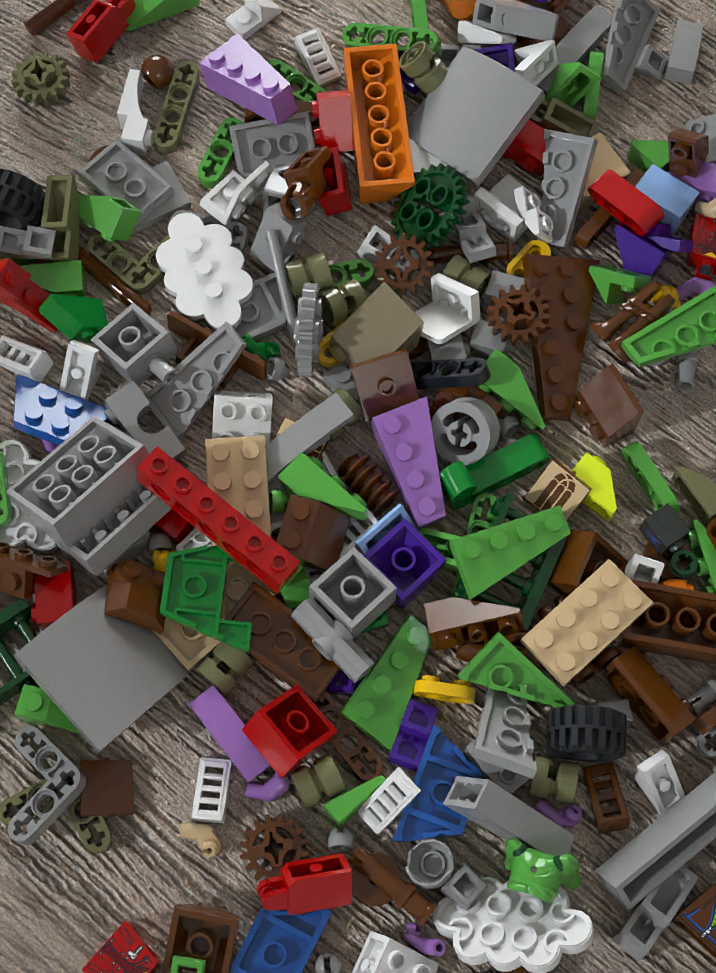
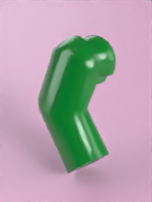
M249 334L241 336L247 344L244 350L259 355L264 361L270 357H277L280 353V347L276 342L256 343Z

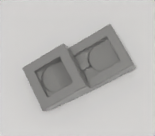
M28 225L26 231L0 226V257L16 259L51 258L56 230Z

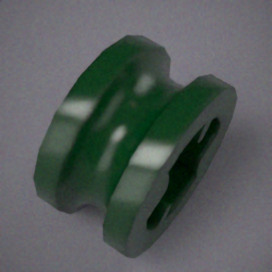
M685 549L676 551L668 562L669 572L678 579L689 578L698 566V560L694 553ZM679 558H683V562L685 559L689 562L686 571L683 570V567L679 569L676 566Z

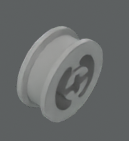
M460 397L445 404L437 410L431 421L435 450L443 459L450 463L463 461L464 465H470L477 462L495 448L500 436L499 421L495 412L487 403L475 397ZM455 412L468 414L456 421L453 418ZM473 441L477 444L476 449L464 448V446Z

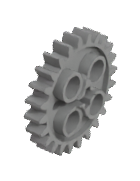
M304 283L302 297H299L298 317L294 319L295 361H298V376L313 377L315 363H318L319 344L323 340L322 299H319L318 283Z

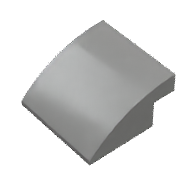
M462 47L447 68L448 71L444 81L437 89L427 95L407 122L411 140L445 165H450L463 175V179L465 178L476 187H479L544 100L545 95L542 89L506 66L477 51Z
M96 416L89 419L6 491L7 495L34 523L96 577L172 509L137 481V467L149 455L145 446Z
M107 584L77 604L15 653V659L98 753L126 731L190 674L153 630L110 615H104Z

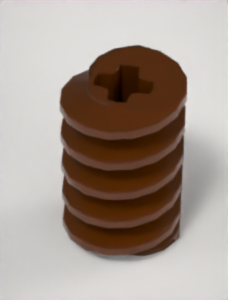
M355 453L338 467L336 473L339 477H344L343 481L346 485H352L351 492L359 494L358 496L367 502L366 508L370 512L374 511L373 515L376 517L394 503L400 490H388L392 485V481L381 482L385 476L383 471L377 474L373 473L378 466L377 463L366 465L370 459L369 454L360 457L359 453Z

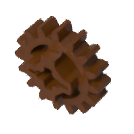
M405 233L401 234L400 240L392 235L390 236V244L381 242L384 248L383 252L375 251L380 260L373 262V266L378 267L380 271L374 275L376 278L383 277L384 280L381 284L384 282L387 285L390 284V288L394 292L400 288L401 295H406L407 289L410 288L412 293L415 294L417 293L416 286L419 284L422 287H426L427 285L423 279L433 276L428 272V268L435 266V263L428 261L433 252H425L424 249L427 243L423 241L417 244L418 237L415 235L411 237L410 241ZM410 246L418 251L421 259H415L411 255ZM397 248V253L391 259H387L390 252ZM404 256L405 260L410 262V266L405 267V272L397 266L398 262L403 261ZM387 270H393L397 274L398 283L390 278ZM416 270H421L419 275L413 281L409 282L410 276Z
M523 284L520 290H515V287L510 285L508 293L500 289L499 298H491L492 306H488L487 315L490 316L488 317V326H493L492 334L494 336L501 334L502 343L507 339H511L512 346H515L517 340H521L522 344L527 346L528 338L536 342L538 340V333L544 334L546 332L545 324H549L550 315H548L549 304H543L544 295L535 296V288L527 292ZM532 306L536 310L538 317L535 316V312L531 311ZM499 313L502 314L501 318L506 320L505 324L502 323Z
M269 814L265 815L264 824L254 820L256 829L254 831L246 829L244 832L249 837V840L240 842V846L247 849V852L240 855L241 860L250 861L245 867L247 872H251L254 869L257 871L254 877L256 881H259L263 876L267 880L272 877L281 876V868L284 866V861L290 853L296 851L293 861L309 858V853L302 850V847L309 844L308 839L299 838L304 829L299 827L294 830L295 820L291 818L287 823H284L282 814H278L276 821H272ZM276 828L287 831L293 839L282 838L277 834ZM265 831L266 837L262 844L254 848L255 841ZM271 836H273L279 847L283 846V849L279 850L278 864H276V860L271 853H266V850L271 848ZM266 860L272 864L273 871L265 870L256 861Z

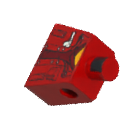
M696 213L688 240H692L694 243L692 252H687L686 265L697 269L695 277L711 281L713 274L716 275V219Z
M125 920L82 968V971L84 973H154L161 963L136 928Z

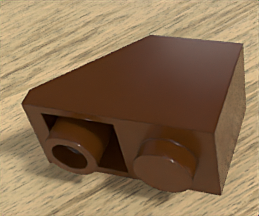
M683 128L670 132L668 135L670 171L680 176L696 178L709 153V136Z

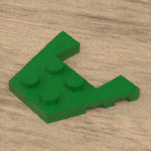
M205 545L168 553L160 615L242 652L249 653L252 623L221 620L228 562L237 561L217 545L210 547Z

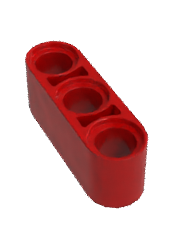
M608 169L587 188L589 195L598 205L639 236L643 237L664 218V212L656 202L611 169Z

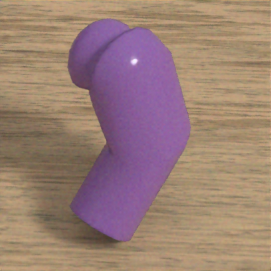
M275 772L274 777L265 784L250 781L247 784L245 797L270 802L275 801L288 791L291 785L290 775L287 774L281 778Z

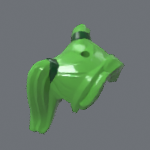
M509 838L505 842V869L511 871L509 881L507 882L508 889L514 892L521 891L533 895L546 903H552L558 897V889L561 882L568 889H575L581 885L582 878L579 876V863L571 854L553 856L536 849L527 848L524 843H521L516 838ZM536 868L537 872L533 873L531 870Z

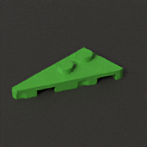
M499 632L492 637L458 674V677L463 681L477 683L490 689L504 691L511 695L548 704L555 708L576 705Z

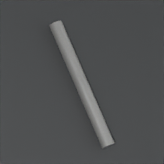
M270 230L266 231L265 234L291 342L294 343V319L297 318L277 231Z

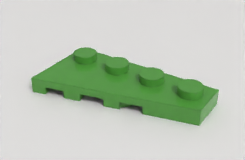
M716 285L622 341V349L637 368L716 344Z
M561 505L451 540L449 546L469 600H471L571 534Z
M412 615L407 616L375 661L374 666L366 674L339 713L386 751H391L414 690L415 681L418 679L432 641L429 629Z

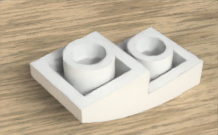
M524 186L514 189L518 210L527 227L534 235L545 242H553L551 233L553 222L549 215L539 210L540 201L538 196Z

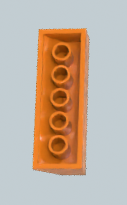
M397 44L344 48V75L346 90H349L351 98L354 159L360 204L387 202L415 184Z

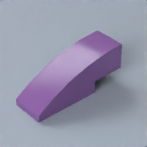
M211 685L188 703L246 781L250 782L270 766L242 732L245 724L214 685Z

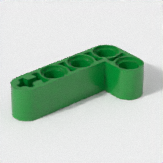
M529 434L481 458L473 464L465 466L463 461H457L444 468L439 474L442 493L452 510H457L474 502L479 494L492 493L543 467L551 460V457L537 434Z

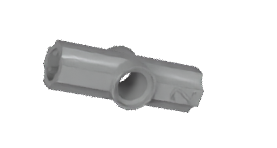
M311 597L303 601L291 614V617L313 639L312 643L316 649L329 661L333 660L354 683L362 679L374 666L375 663L353 641L349 630L338 620L335 619L333 621Z

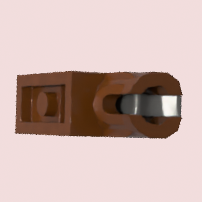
M328 146L303 151L283 173L288 189L282 196L280 207L282 213L288 219H303L317 210V200L327 188L322 169L324 168L323 165L331 157Z

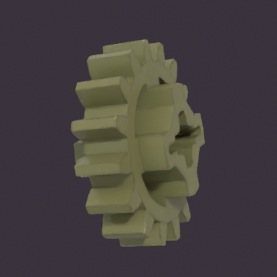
M35 51L33 52V58L25 55L23 56L24 63L16 62L17 70H12L13 79L11 81L19 98L23 97L26 104L33 100L36 107H38L40 102H44L46 106H49V100L53 99L55 102H59L58 95L65 96L67 94L65 88L70 87L69 78L71 77L68 68H66L65 61H59L57 54L49 57L47 51H44L42 56H38Z

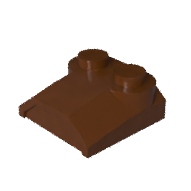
M123 560L118 564H113L108 572L104 615H110L162 634L165 617L160 615L165 572L130 560Z
M176 904L173 910L162 973L171 972L174 955L206 960L205 973H229L236 936L239 932L240 917L225 910L201 905ZM179 966V973H197V969Z

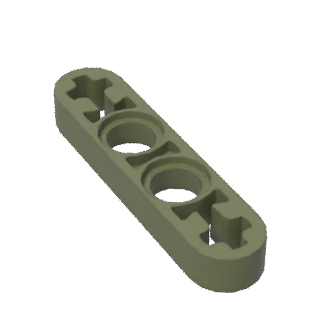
M183 61L175 68L153 134L154 145L159 153L171 154L179 146L200 81L199 69L194 62ZM187 72H191L192 74L188 75L186 80L187 84H185L183 75H186ZM178 92H184L188 95L181 101L173 98ZM171 114L180 116V119L174 123L166 120L167 116ZM167 131H169L170 140H167L166 144H164L162 141H165Z

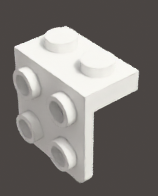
M265 161L246 179L233 170L202 198L199 205L224 225L233 218L237 220L244 213L248 204L252 206L261 195L259 189L267 182L270 176L267 174L270 164Z
M437 273L430 277L433 302L415 313L424 321L421 336L436 344H443L481 321L479 291Z

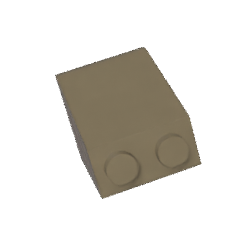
M384 282L331 335L330 351L338 361H344L351 373L350 365L402 349H406L409 354L418 346L424 321Z

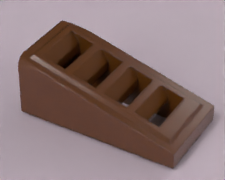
M613 762L583 767L582 773L598 834L627 829L630 824V817ZM609 776V780L595 783L592 781V778ZM612 788V792L596 794L598 790ZM615 801L616 803L615 805L600 807L601 803ZM613 814H619V815H617V816H612V817L604 818V816H609V815H613Z

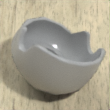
M436 839L423 840L408 852L405 870L416 885L425 889L440 888L453 875L455 867L454 854L441 841Z

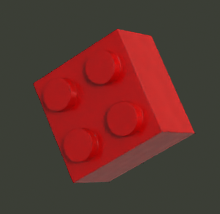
M298 684L259 709L242 729V732L281 778L322 750L338 732Z

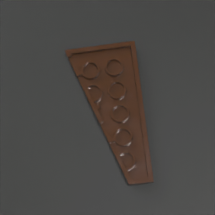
M527 254L522 258L526 291L529 292L532 288H535L536 297L544 295L543 304H549L548 315H550L549 324H545L546 332L544 334L538 333V340L536 342L531 339L539 412L543 420L565 421L571 418L595 289V282L589 272L590 265H599L600 260ZM532 306L531 311L535 312V316L538 317L536 310Z

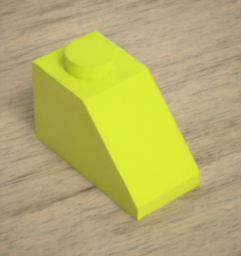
M586 452L571 471L574 470L576 476L592 488L582 503L609 523L617 510L611 470L601 458L591 456Z

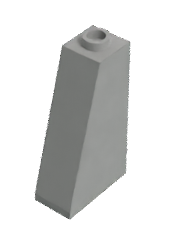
M456 776L443 803L445 806L506 841L509 838H516L521 843H524L527 848L536 849L553 856L570 854L571 846L575 839L574 835L491 780Z

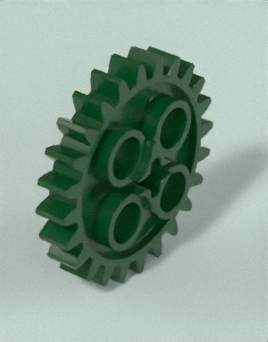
M439 163L437 167L430 164L428 171L425 168H421L419 177L414 174V186L399 194L401 199L394 201V204L398 207L391 212L396 217L391 221V225L395 227L392 232L397 235V239L400 240L402 233L407 234L409 241L415 235L418 237L417 244L423 241L427 243L424 249L426 251H429L431 245L438 248L440 239L447 242V234L449 232L452 234L456 233L454 229L455 224L461 225L463 223L459 219L460 215L467 214L463 206L470 203V200L465 198L470 193V190L465 187L468 182L463 179V175L450 165L444 166L442 163ZM416 200H421L429 206L439 209L444 214L441 216L427 207L416 203Z

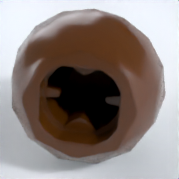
M151 55L144 60L140 72L150 86L155 89H163L170 84L174 69L166 57Z

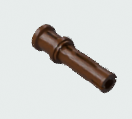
M509 237L505 241H492L496 246L497 256L483 259L482 263L489 264L490 261L497 260L511 262L513 260L512 238ZM460 245L438 246V248L431 246L429 251L433 252V255L429 257V261L433 263H449L456 254H460L467 259Z
M361 845L358 846L353 855L348 859V863H351L396 900L394 904L397 909L403 908L415 918L420 928L438 906V903L435 901L431 903L416 890V885L404 883L364 850Z

